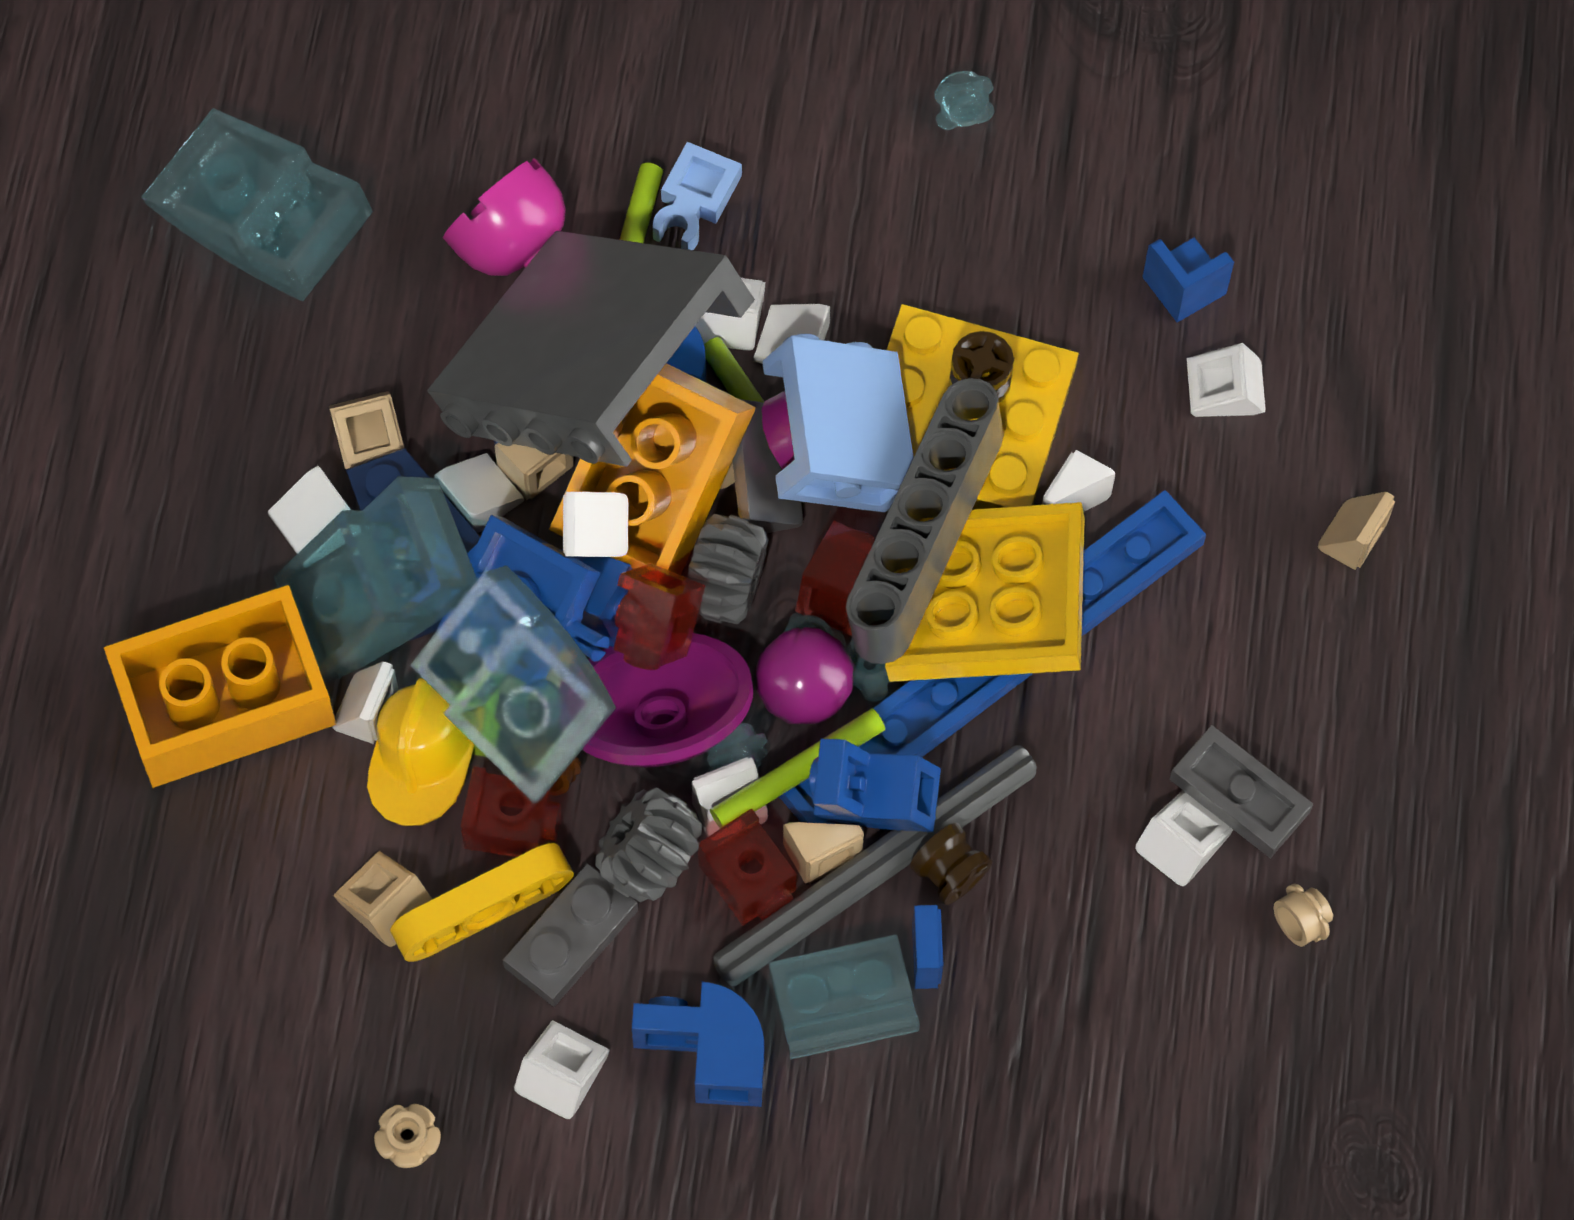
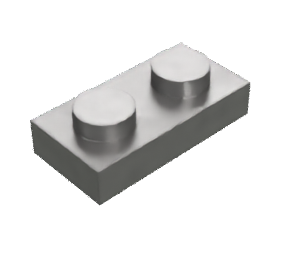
M1213 725L1172 769L1169 779L1270 859L1310 814L1313 806L1311 801Z
M588 863L503 959L506 970L553 1007L558 1004L638 911V903L630 896L625 897L610 887L611 883L601 877L600 873Z

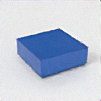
M937 905L914 906L912 922L915 989L938 988V984H941L943 972L941 909H938Z

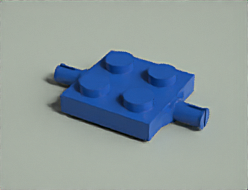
M490 515L478 543L466 556L448 547L442 541L435 543L431 547L430 551L439 556L428 554L427 564L454 579L451 601L438 626V630L529 684L547 688L563 653L569 646L588 656L594 662L599 661L606 654L605 651L598 647L608 648L609 638L581 623L583 610L601 572L572 556H565V553L557 547L506 518Z

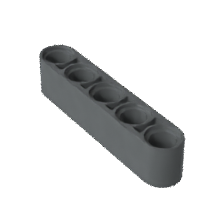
M973 378L959 380L949 386L943 394L850 592L846 610L855 649L861 658L870 663L885 664L894 662L903 656L909 648L999 452L1004 433L997 393L990 383ZM948 468H956V469L948 470V471H945V470H944V469H948ZM925 518H933L932 520H928V521H924V522H923V521H920L921 519H925ZM904 568L910 569V570L907 571V572L894 573V572H896L897 570H900V569H904ZM888 620L884 624L869 625L874 621Z

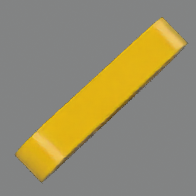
M544 844L412 909L393 923L390 933L406 961H419L551 896L571 881L574 872L558 844Z

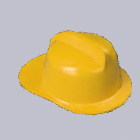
M419 678L416 684L398 690L384 703L378 714L376 727L378 740H376L369 765L367 789L373 806L386 820L401 826L424 825L440 818L456 802L465 783L480 726V717L476 704L464 691L448 685H434L429 679Z

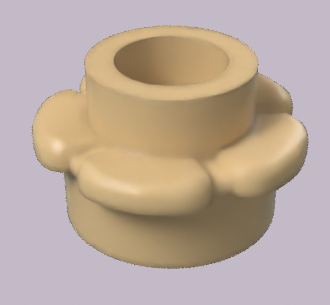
M1298 884L1289 885L1286 888L1287 895L1276 901L1273 907L1276 920L1284 934L1300 947L1305 946L1311 941L1318 942L1327 939L1330 933L1328 923L1333 920V913L1326 898L1315 888H1309L1304 892V889Z
M411 1104L407 1108H404L402 1105H395L387 1109L379 1119L380 1130L374 1135L375 1146L379 1154L385 1159H390L396 1166L401 1168H413L425 1162L437 1151L441 1140L440 1130L434 1126L435 1117L433 1113L425 1106L419 1104ZM406 1129H410L414 1133L410 1140L401 1138V1133Z

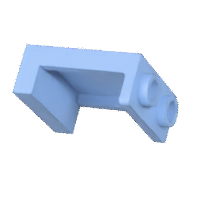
M813 334L791 335L762 361L765 375L783 377L795 459L775 476L778 498L877 512L888 511L914 458L898 352L875 349L870 344L864 342L843 344L819 340Z

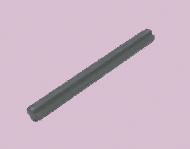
M1014 745L937 799L934 832L892 830L715 953L713 957V963L719 975L730 986L740 984L910 865L921 847L940 830L952 823H958L961 827H964L1034 778L1037 766L1032 756L1021 745Z

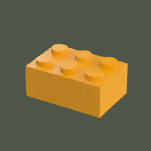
M667 363L664 365L613 431L615 437L632 459L629 465L624 467L600 461L592 464L580 458L566 489V492H615L627 495L628 552L625 556L610 558L630 564L636 574L660 586L681 576L756 407ZM563 498L549 528L550 531L562 537Z
M289 585L104 647L152 788L336 725L326 686Z

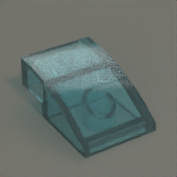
M212 108L142 195V199L147 206L192 239L246 273L302 302L373 212L358 182L312 163L304 147Z
M398 476L363 511L342 510L274 576L278 588L286 585L290 587L324 684L352 673L406 643L436 623L480 588L438 479Z
M507 565L485 571L410 665L450 704L444 715L533 803L539 802L616 709L602 680L573 638L532 590Z

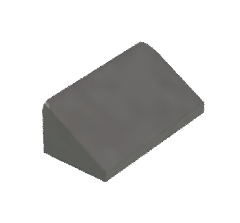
M742 400L756 407L733 458L739 517L748 519L751 524L763 527L766 533L797 528L803 523L801 501L778 498L775 476L783 469H781L772 454L763 430L762 406L764 403Z

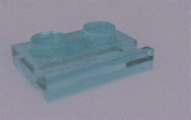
M897 935L769 962V973L783 1031L787 1040L790 1060L919 1031L920 1023L914 1008L913 995Z

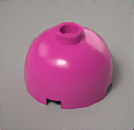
M533 158L530 163L526 161L512 170L479 197L480 203L471 212L474 218L470 220L463 212L447 229L443 239L473 269L487 275L508 276L523 267L526 268L554 232L562 230L566 213L562 193L548 172Z

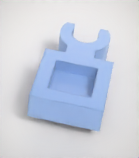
M687 142L661 189V200L669 205L660 209L653 219V240L660 242L668 228L679 226L686 230L681 239V249L694 250L699 241V219L703 218L715 224L718 222L742 177V164Z

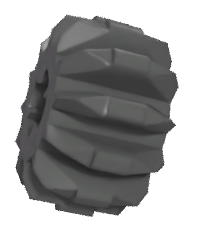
M713 514L705 522L704 527L700 531L698 542L694 546V553L689 564V572L685 582L686 589L683 598L689 611L700 614L704 619L718 623L725 621L739 624L746 618L748 610L751 609L754 595L757 592L758 583L763 573L764 560L767 555L768 538L763 527L751 524L748 519L733 515L726 517Z
M656 787L650 791L643 789L635 794L631 803L622 804L617 817L609 821L610 827L606 835L599 840L601 850L596 855L595 866L600 870V876L611 883L610 887L625 897L631 896L637 901L643 902L647 899L655 901L663 895L667 887L672 888L676 886L678 876L683 870L689 869L688 862L691 856L699 849L697 839L701 835L702 823L696 819V814L686 807L687 803L672 793L666 794Z

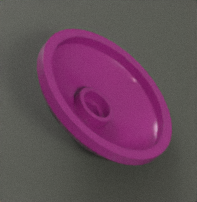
M659 632L621 641L618 648L609 646L603 649L606 654L599 661L594 662L589 658L573 673L566 691L562 693L560 701L564 728L571 740L580 749L596 758L613 764L629 767H658L679 763L699 756L727 738L740 725L750 709L753 699V683L746 661L728 644L696 633Z

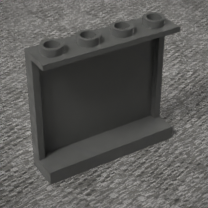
M555 231L427 391L442 410L440 417L444 424L461 437L470 438L471 436L495 440L504 446L516 444L535 448L548 455L560 453L579 457L592 464L600 461L627 467L632 459L613 434L616 427L705 312L741 318L755 299L726 255Z

